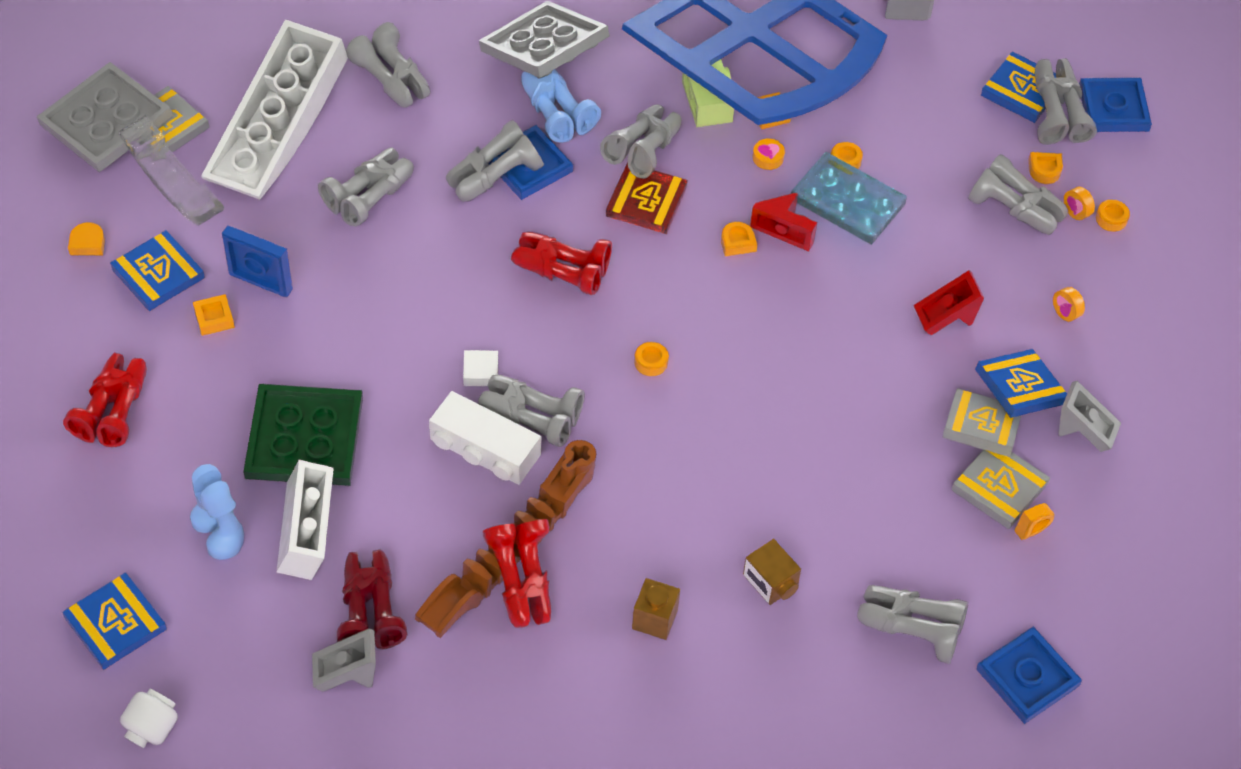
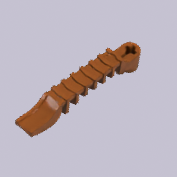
M585 440L570 442L548 477L540 485L538 499L530 497L527 500L526 511L518 510L514 514L513 524L517 526L533 520L547 519L549 531L551 532L554 529V524L560 518L563 519L566 516L576 496L593 479L597 455L595 447ZM514 542V554L517 564L520 561V557ZM488 546V551L479 549L476 552L475 561L467 558L463 562L462 578L460 579L456 574L447 576L417 611L415 620L424 624L437 637L441 638L464 613L477 608L481 604V600L484 597L488 598L491 595V590L497 584L500 585L503 582L493 550Z

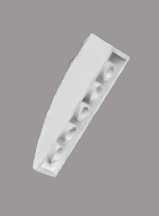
M285 19L203 171L202 179L259 200L263 197L309 132L348 59L341 38Z

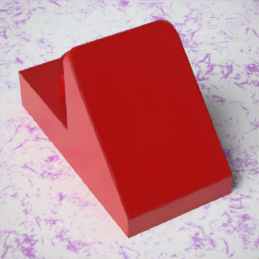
M798 193L754 204L751 215V228L809 252L814 244L818 222L795 213Z
M968 270L913 306L924 330L928 334L933 335L957 319H961L968 326H971L982 305L984 296L972 272Z

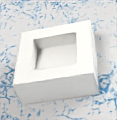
M464 350V386H487L491 376L498 375V351Z

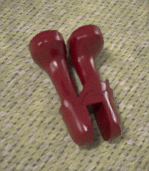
M381 549L373 550L372 567L361 568L358 552H349L345 561V577L342 590L344 594L343 602L349 605V619L339 625L337 629V642L369 629L366 603L373 598L375 645L378 649L392 648L403 642L408 634L405 621L401 617L393 616L390 602L392 579L388 558Z

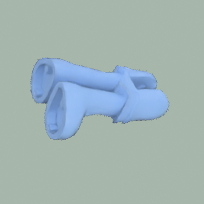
M556 69L540 79L528 72L522 73L521 82L523 88L529 96L532 106L535 107L536 112L539 113L541 111L546 119L545 130L553 141L568 142L574 135V129L579 135H584L599 121L601 117L599 106L589 99L578 103L568 90L566 81ZM556 100L561 105L564 112L558 111V109L555 107L554 103Z
M211 464L201 465L192 474V486L197 505L191 511V524L197 532H212L206 541L208 554L212 558L226 560L239 553L244 543L245 534L243 526L234 515L233 509L236 506V502L232 498L228 484L222 481L219 470Z

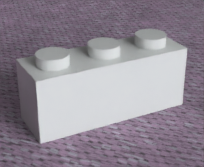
M453 391L449 393L429 420L430 440L444 450L450 449L458 453L467 462L473 465H481L505 481L510 480L520 485L541 455L540 435Z
M298 460L286 486L277 573L312 580L323 562L333 478L332 467Z

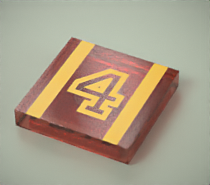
M627 163L606 208V217L667 234L687 189L688 180L655 170L647 178H638L631 173Z

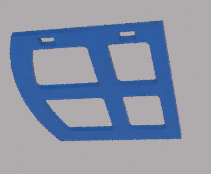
M662 0L622 25V30L757 125L783 121L809 113L843 96L869 73L880 57L888 36L836 0H772L752 13L742 11L727 0ZM692 5L701 6L729 26L692 49L685 48L657 28L658 25ZM807 7L829 20L857 41L845 59L835 69L831 70L771 31L770 28ZM843 17L846 18L847 20H849L850 22H852V23L855 24V25H853V26L850 25L849 23H847L846 21H844L842 18H843ZM751 42L810 81L811 84L784 94L760 99L711 65L746 43Z

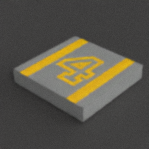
M169 86L154 96L171 108L173 116L139 142L158 161L209 128L208 120Z
M957 388L942 437L1010 457L1021 416L1010 418L997 399Z
M983 450L953 483L952 491L1007 529H1010L1022 515L1023 511L1032 504L1048 485L1050 477L1013 452H1011L1010 457Z

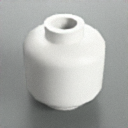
M151 688L147 693L137 692L120 717L121 725L128 730L124 737L142 748L146 746L147 742L153 745L162 744L178 719V714L173 709L176 703Z

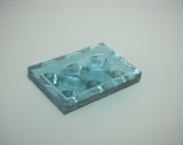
M828 152L821 156L791 191V194L798 193V204L871 245L905 206L907 200L906 195Z

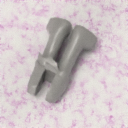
M386 22L374 31L372 43L367 36H358L348 44L346 53L352 63L367 69L384 85V92L401 107L407 108L413 104V100L406 86H409L421 100L429 96L430 89L426 79L419 72L416 63H413L411 58L406 60L397 48L400 39L398 29L393 23ZM377 54L394 69V74L381 62Z
M1062 58L1057 61L1056 78H1054L1050 60H1039L1035 67V79L1038 93L1043 97L1045 103L1046 119L1038 126V140L1046 145L1055 144L1061 141L1068 133L1069 140L1073 143L1089 141L1097 134L1096 124L1085 112L1080 101L1082 90L1068 59ZM1064 102L1066 103L1069 121L1067 120L1061 105L1064 104Z
M659 104L652 105L638 114L635 123L607 135L600 143L601 155L604 160L614 165L621 163L628 155V168L631 173L638 178H647L654 172L657 165L655 150L658 147L664 149L670 144L672 137L681 126V116L672 112L663 121L661 118L664 107ZM645 135V138L636 141L640 136Z
M511 120L503 126L501 132L482 150L477 146L463 161L447 173L446 180L452 188H456L455 191L458 198L466 202L493 187V183L512 168L524 164L532 171H536L542 168L544 163L528 137L523 134L518 124ZM508 150V151H507L506 153H504L501 157H499L495 162H493V163L490 164V165L488 164L492 159H494L495 157H497L498 155H500V154L503 153L504 151Z
M391 147L355 168V176L343 184L332 177L323 179L318 184V192L323 202L334 214L337 215L341 212V216L347 224L359 226L367 219L368 211L386 193L388 195L394 194L410 178L414 170L413 163L406 158L398 160V152ZM367 186L368 190L365 193H363L360 196H356Z
M1002 154L997 156L990 168L983 172L968 197L975 204H981L988 198L997 199L1011 209L1009 211L1011 216L1047 235L1052 234L1057 228V222L1063 221L1068 214L1066 205L1054 196L1050 190H1047L1044 186L1040 189L1034 186ZM1007 185L1011 186L1012 188H1014L1015 190H1017L1018 192H1020L1023 196H1022V197L1019 196L1016 192H1014V191H1013L1011 188H1009Z
M492 375L487 385L490 391H484L480 395L478 404L519 425L522 423L546 436L552 445L562 447L569 439L571 426L575 427L582 411L585 392L573 387L566 391L563 398H557L536 391L518 379L503 375ZM525 405L536 408L553 417H547L525 408Z
M875 585L867 587L864 594V599L867 603L861 604L857 612V618L861 623L890 634L903 633L928 640L934 644L937 659L947 664L951 663L958 634L961 633L966 618L969 602L959 599L941 601L919 598L920 594L918 591L897 590ZM912 613L927 616L942 623L914 618Z

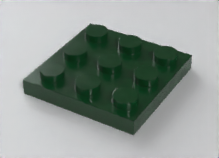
M259 384L243 470L244 478L287 482L298 460L332 467V485L351 486L363 403V391Z

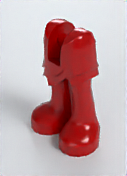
M523 232L518 242L520 247H516L512 252L511 261L515 265L535 272L542 277L545 276L551 281L553 276L579 287L583 293L595 295L600 288L601 277L606 275L609 266L612 242L606 239H599L593 245L592 250H581L561 243L555 237L535 232ZM557 259L571 263L581 268L562 264L560 262H557Z
M114 352L106 361L100 374L93 380V385L89 389V394L92 398L86 409L72 408L63 419L65 429L73 436L88 443H93L97 436L99 442L106 447H118L125 444L130 430L126 423V418L132 401L136 400L140 395L147 373L146 362L142 358H133L127 370L124 371L123 355ZM114 402L109 415L102 418L107 404Z
M533 520L517 526L512 523L502 524L483 530L484 541L493 550L503 577L505 591L501 594L512 625L515 628L527 627L530 622V610L532 618L537 625L549 623L551 620L550 580H547V570L542 573L538 556V543L549 533L548 520ZM514 542L517 546L525 578L520 580L515 560Z

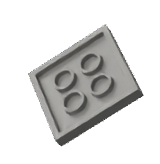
M546 1L479 40L481 52L541 78L549 75L554 69L564 63L574 60L576 56L584 51L596 47L599 42L610 35L608 25L553 2Z
M109 62L39 114L37 119L40 126L100 173L169 120L173 114L168 105Z

